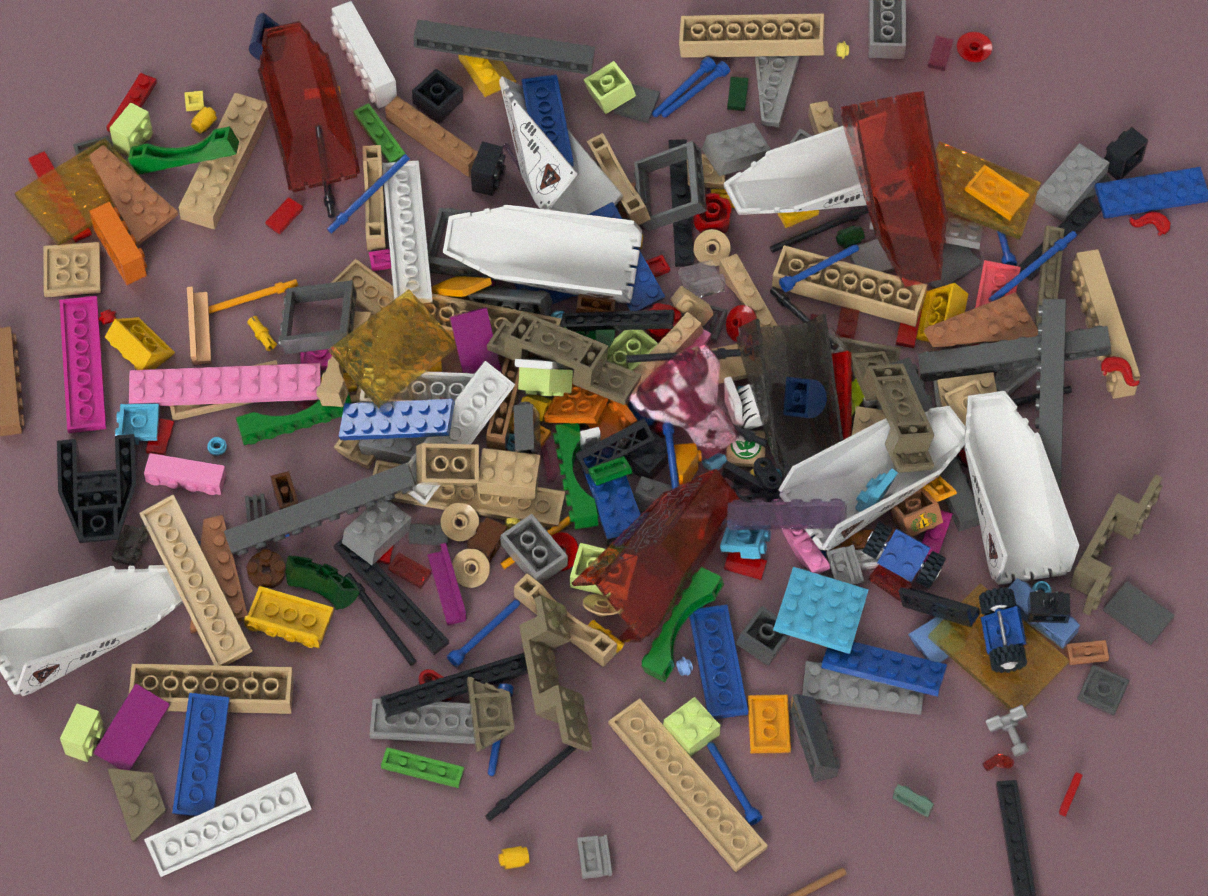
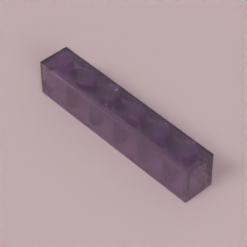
M838 498L830 499V501L822 502V499H811V502H803L802 499H792L791 502L774 499L772 502H764V500L756 499L747 503L744 500H733V503H728L727 526L730 530L834 529L837 524L847 519V505L845 501Z

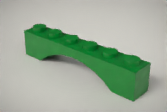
M229 126L214 129L203 141L188 147L165 148L148 143L132 146L128 161L137 175L236 155L239 140Z
M349 393L345 403H352ZM318 400L311 407L296 414L269 416L252 412L236 417V422L243 445H252L264 439H273L281 434H290L298 429L310 428L315 424L327 423L332 419L342 417L344 406H322L320 400Z
M579 423L556 425L553 441L554 445L558 444L556 456L557 460L561 459L562 463L559 464L560 475H564L565 478L562 479L563 490L568 492L565 498L566 505L571 507L569 511L570 522H574L575 529L598 526L595 499L580 487L573 473V465L576 459L575 454L581 450Z
M703 567L694 573L689 588L683 591L681 601L672 610V616L663 624L661 634L654 639L650 652L645 654L642 659L641 666L644 672L663 682H666L675 667L674 645L682 625L697 609L715 601L724 586L721 576Z

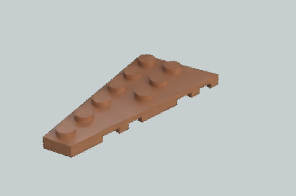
M104 145L89 155L90 161L98 176H100L114 206L118 209L121 219L126 222L129 234H133L135 237L136 246H139L178 216V211Z
M1015 292L929 326L924 330V333L932 347H946L956 344L970 346L984 342L995 343L1000 340H1015L1019 337H1035L1038 335V329Z
M223 515L203 520L200 547L238 622L244 621V617L248 614L233 554L224 534L226 526ZM191 619L190 633L198 632Z

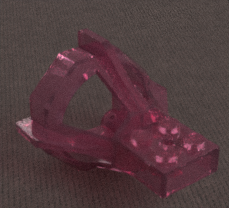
M704 345L701 348L696 346L678 353L656 368L638 386L637 391L629 397V400L641 416L683 427L707 460L739 439V433L717 405L720 361L708 345ZM706 377V381L696 387ZM709 429L712 431L716 430L715 434H709Z

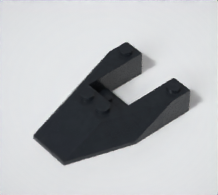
M134 434L115 435L116 469L80 472L79 448L76 439L57 441L58 493L79 543L119 540L137 486V444Z

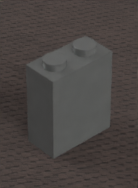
M520 402L519 405H514L515 451L537 454L541 458L540 413L530 402Z

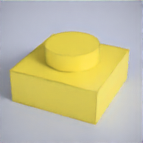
M203 91L185 92L186 111L201 110L204 107Z

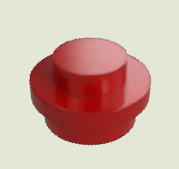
M108 309L101 312V316L98 319L100 322L102 321L103 325H106L117 319L115 316L117 313Z

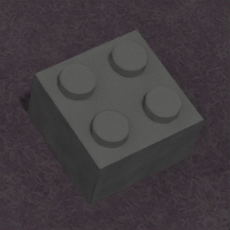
M761 606L741 632L736 644L769 666L790 636L773 631L777 616Z

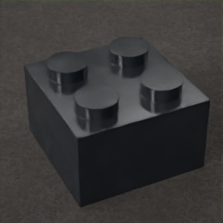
M435 69L412 90V101L414 105L440 123L464 101L463 88L438 69Z
M1133 127L1127 132L1123 131L1115 142L1112 141L1106 148L1107 153L1104 159L1109 162L1107 173L1116 180L1124 178L1143 161L1148 139Z
M482 141L471 169L472 191L493 196L495 190L499 189L500 176H503L506 170V165H504L506 155L503 154L502 146Z
M645 428L639 430L635 436V439L641 441L649 438ZM652 432L654 440L623 455L632 468V472L640 478L643 476L653 480L669 463L666 441L654 432ZM630 440L622 449H628L630 447L632 440ZM634 441L632 446L638 444L639 442Z

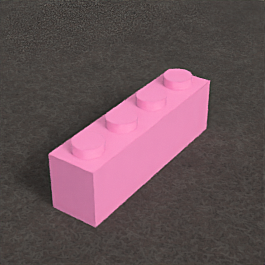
M150 453L144 476L147 483L155 486L165 485L172 489L183 488L190 492L200 491L209 495H221L226 479V470L223 465Z

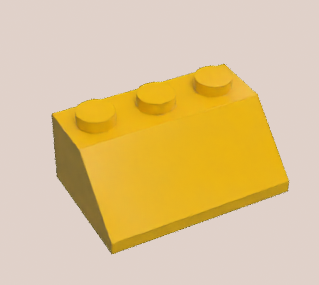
M458 54L460 62L484 97L501 90L499 80L502 76L516 83L515 78L503 61Z
M956 283L926 291L916 338L929 342L924 333L927 327L965 313L968 293Z
M139 317L115 319L105 335L110 345L117 348L122 353V356L134 365L136 370H155L175 353Z

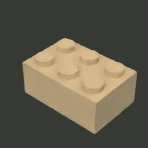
M421 443L416 446V485L474 486L479 484V445Z
M483 448L479 468V484H477L478 493L535 500L541 467L540 455Z

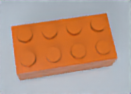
M107 202L90 210L94 232L126 285L146 277L145 269L147 264L144 260V252L141 248H137V242L133 234L129 235L128 226L124 220H120L119 217L121 216L116 207L113 208L111 203Z

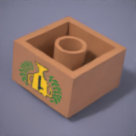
M923 487L890 509L895 524L911 537L943 523L939 504Z

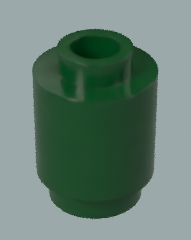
M853 225L839 230L836 235L837 244L843 248L858 244L861 240L865 239L860 225Z

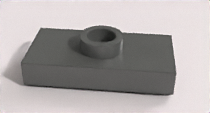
M410 523L409 544L440 545L446 543L448 546V537L442 531L441 525Z

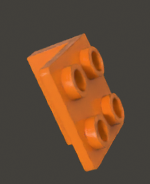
M609 399V403L605 406L597 423L586 424L590 429L599 427L601 440L636 423L637 419L626 404L623 405Z

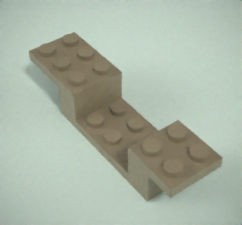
M523 311L515 323L504 320L487 344V350L514 361L515 359H524L530 351L574 369L573 385L623 405L626 404L641 380V374L607 361L608 345Z
M885 351L852 353L851 367L865 400H879L891 428L885 441V446L895 470L898 473L933 470L934 463L928 450L934 438V433L904 365L890 364Z
M1155 474L1139 504L1120 494L1116 495L1075 568L1070 587L1088 595L1083 613L1090 616L1093 609L1097 611L1102 601L1101 598L1103 595H1106L1113 578L1110 575L1112 567L1096 559L1098 554L1101 555L1106 545L1105 542L1107 539H1110L1113 531L1130 540L1133 539L1135 534L1139 535L1144 521L1148 519L1152 511V506L1159 499V494L1163 488L1160 485L1161 476Z
M540 595L534 598L538 616L519 625L535 712L537 716L559 724L562 743L587 752L593 748L591 743L592 736L588 728V717L585 713L584 698L582 694L559 685V674L556 669L555 654L553 652V649L571 641L570 627L566 616L567 610L564 605Z

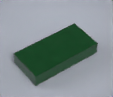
M730 78L728 110L745 111L749 78Z

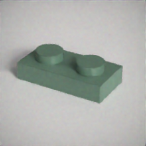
M899 784L894 790L893 799L927 818L930 816L934 803L929 798L919 796L911 788Z

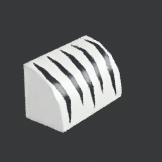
M750 384L740 388L737 393L742 402L743 428L751 430L764 425L765 419L762 420V417L764 418L762 416L763 413L761 414L760 406L756 405L759 402H757V396L755 395L754 397V394H756Z

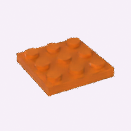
M572 378V393H564V396H554L543 418L546 423L596 424L609 399L573 385Z

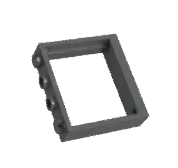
M693 141L634 162L635 189L650 216V220L640 224V226H643L647 231L707 211L701 149ZM688 159L692 202L652 216L648 173Z
M439 208L428 246L430 273L450 276L491 278V281H499L458 260L437 258L449 216L467 212L474 213L471 210Z
M353 280L287 288L286 296H284L285 309H282L283 322L280 323L281 336H279V345H282L285 354L352 346L357 299ZM343 298L340 330L291 336L295 304Z

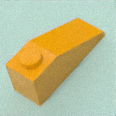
M696 443L674 445L680 492L685 490L698 471V462H702L701 450H697Z
M938 476L923 487L936 502L957 494L956 490L941 476Z

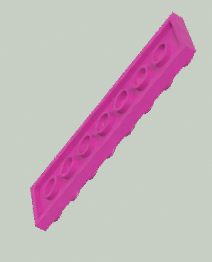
M97 296L59 300L68 433L106 429Z

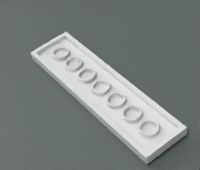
M484 361L454 401L450 436L427 437L423 443L471 444L515 384L488 362ZM415 452L408 464L416 482ZM417 485L413 488L414 491L408 494L422 505H426L440 485Z
M296 772L150 836L144 839L160 877H163L312 810Z

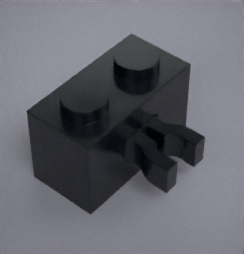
M1039 590L1030 592L1028 597V622H1069L1071 615L1070 593L1061 591L1045 593Z

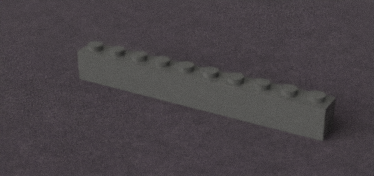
M417 20L413 36L414 48L588 75L592 73L595 59V47L589 45L437 23L428 20Z
M1043 299L1042 305H1039V316H1042V323H1038V335H1042L1041 342H1038L1037 352L1041 353V361H1037V372L1041 373L1040 379H1037L1036 391H1040V398H1036V410H1039V417L1035 419V429H1039L1043 446L1061 491L1066 299Z
M1095 326L1089 329L1079 328L1074 331L1065 332V361L1112 355L1108 326ZM1042 335L1029 338L1019 337L1015 340H1000L995 343L984 342L975 346L964 345L960 348H945L934 352L925 351L918 354L921 378L923 382H929L939 379L1037 366V361H1041V353L1037 352L1038 342H1041Z
M910 358L890 363L904 365L924 412L933 408L932 399L925 392V384L917 375L918 369L916 364H912ZM954 457L940 476L957 492V494L944 499L949 512L953 514L952 518L959 532L979 526L980 523L973 490H970L968 486L969 482L966 474H963L961 471L959 458Z
M404 463L225 530L224 534L231 553L241 556L249 553L248 549L256 547V549L267 546L266 542L272 540L279 542L286 539L285 535L292 533L294 536L303 533V529L309 526L311 529L322 525L321 522L329 519V522L338 520L341 514L347 513V515L358 512L360 507L370 508L377 505L376 501L384 499V501L394 499L397 493L402 492L403 495L414 491L413 488L417 485L410 465Z

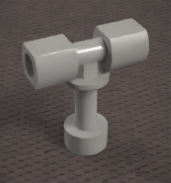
M1023 705L1011 709L1009 714L1002 717L997 715L986 720L991 733L999 729L1008 731L1014 745L1011 748L1014 757L1021 756L1029 751L1027 744L1021 743L1015 728L1018 726V721L1028 717Z

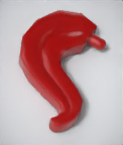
M1152 211L1136 220L1132 217L1129 218L1130 224L1137 228L1149 223L1155 225L1159 231V236L1170 231L1171 222L1160 212Z
M1112 356L1105 358L1101 362V371H1103L1104 376L1107 375V372L1120 371L1127 385L1133 387L1139 385L1140 381L1133 379L1131 366L1125 359Z

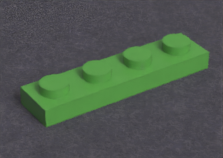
M369 103L353 111L355 118L373 143L381 145L382 155L388 163L397 162L405 154Z
M388 747L381 763V769L459 788L464 773V767Z

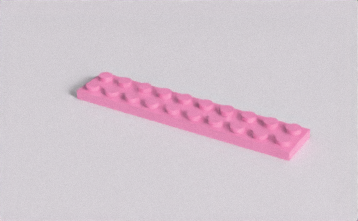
M320 363L130 370L129 404L174 406L320 400L317 397L316 391L317 387L321 384Z

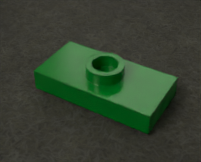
M624 456L589 468V474L596 486L632 473V468Z

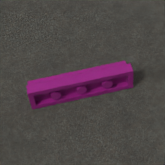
M443 543L440 544V552L427 555L448 626L466 621V610L447 545Z

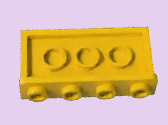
M259 586L250 611L244 617V624L247 629L254 632L261 631L271 637H282L288 642L293 643L296 641L309 648H320L332 618L334 607Z

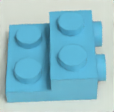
M121 404L120 412H117L119 428H116L115 435L134 434L137 445H139L140 441H158L159 404Z
M891 469L888 474L884 472L882 475L879 474L876 479L871 478L866 485V488H868L866 492L862 490L856 498L858 503L855 509L861 512L880 502L898 472Z
M728 521L720 544L721 552H740L741 558L760 559L762 554H766V541H770L771 532L767 529L766 522Z

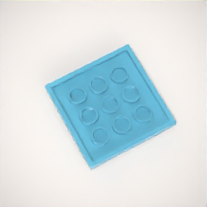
M793 567L773 631L850 654L869 589Z

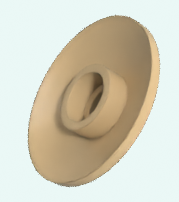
M706 230L699 234L694 242V254L703 265L710 267L718 266L721 259L730 255L731 246L729 239L721 231ZM711 244H714L716 246L715 251H711L709 249V246Z
M454 503L443 511L440 520L441 528L444 534L451 540L466 541L476 534L479 517L470 505ZM460 520L462 522V525L457 526L455 524V521Z
M477 549L462 550L453 560L452 566L457 582L464 587H478L487 580L490 574L488 558ZM471 564L476 566L475 571L470 569Z
M591 594L583 600V606L600 617L614 615L622 610V603L617 598Z

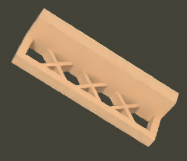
M187 287L192 364H212L208 293H194L193 287Z

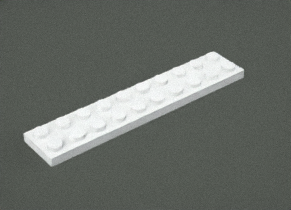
M408 161L384 184L395 305L432 303L419 161ZM396 162L382 163L383 174Z

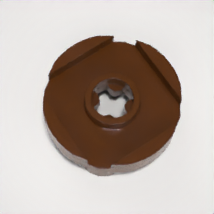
M264 549L252 556L246 566L249 581L257 588L259 586L275 588L285 579L286 566L284 559L279 554L268 549ZM264 567H270L271 572L268 573L266 571L263 573L262 571Z

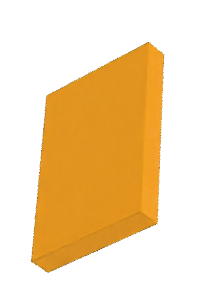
M985 164L964 189L1009 221L1030 196V194Z
M455 276L431 286L432 294L442 296L465 297L490 286L492 282L491 278Z
M748 695L750 753H791L788 695Z

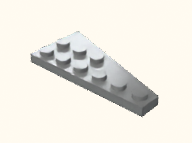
M755 56L762 125L780 128L800 56Z

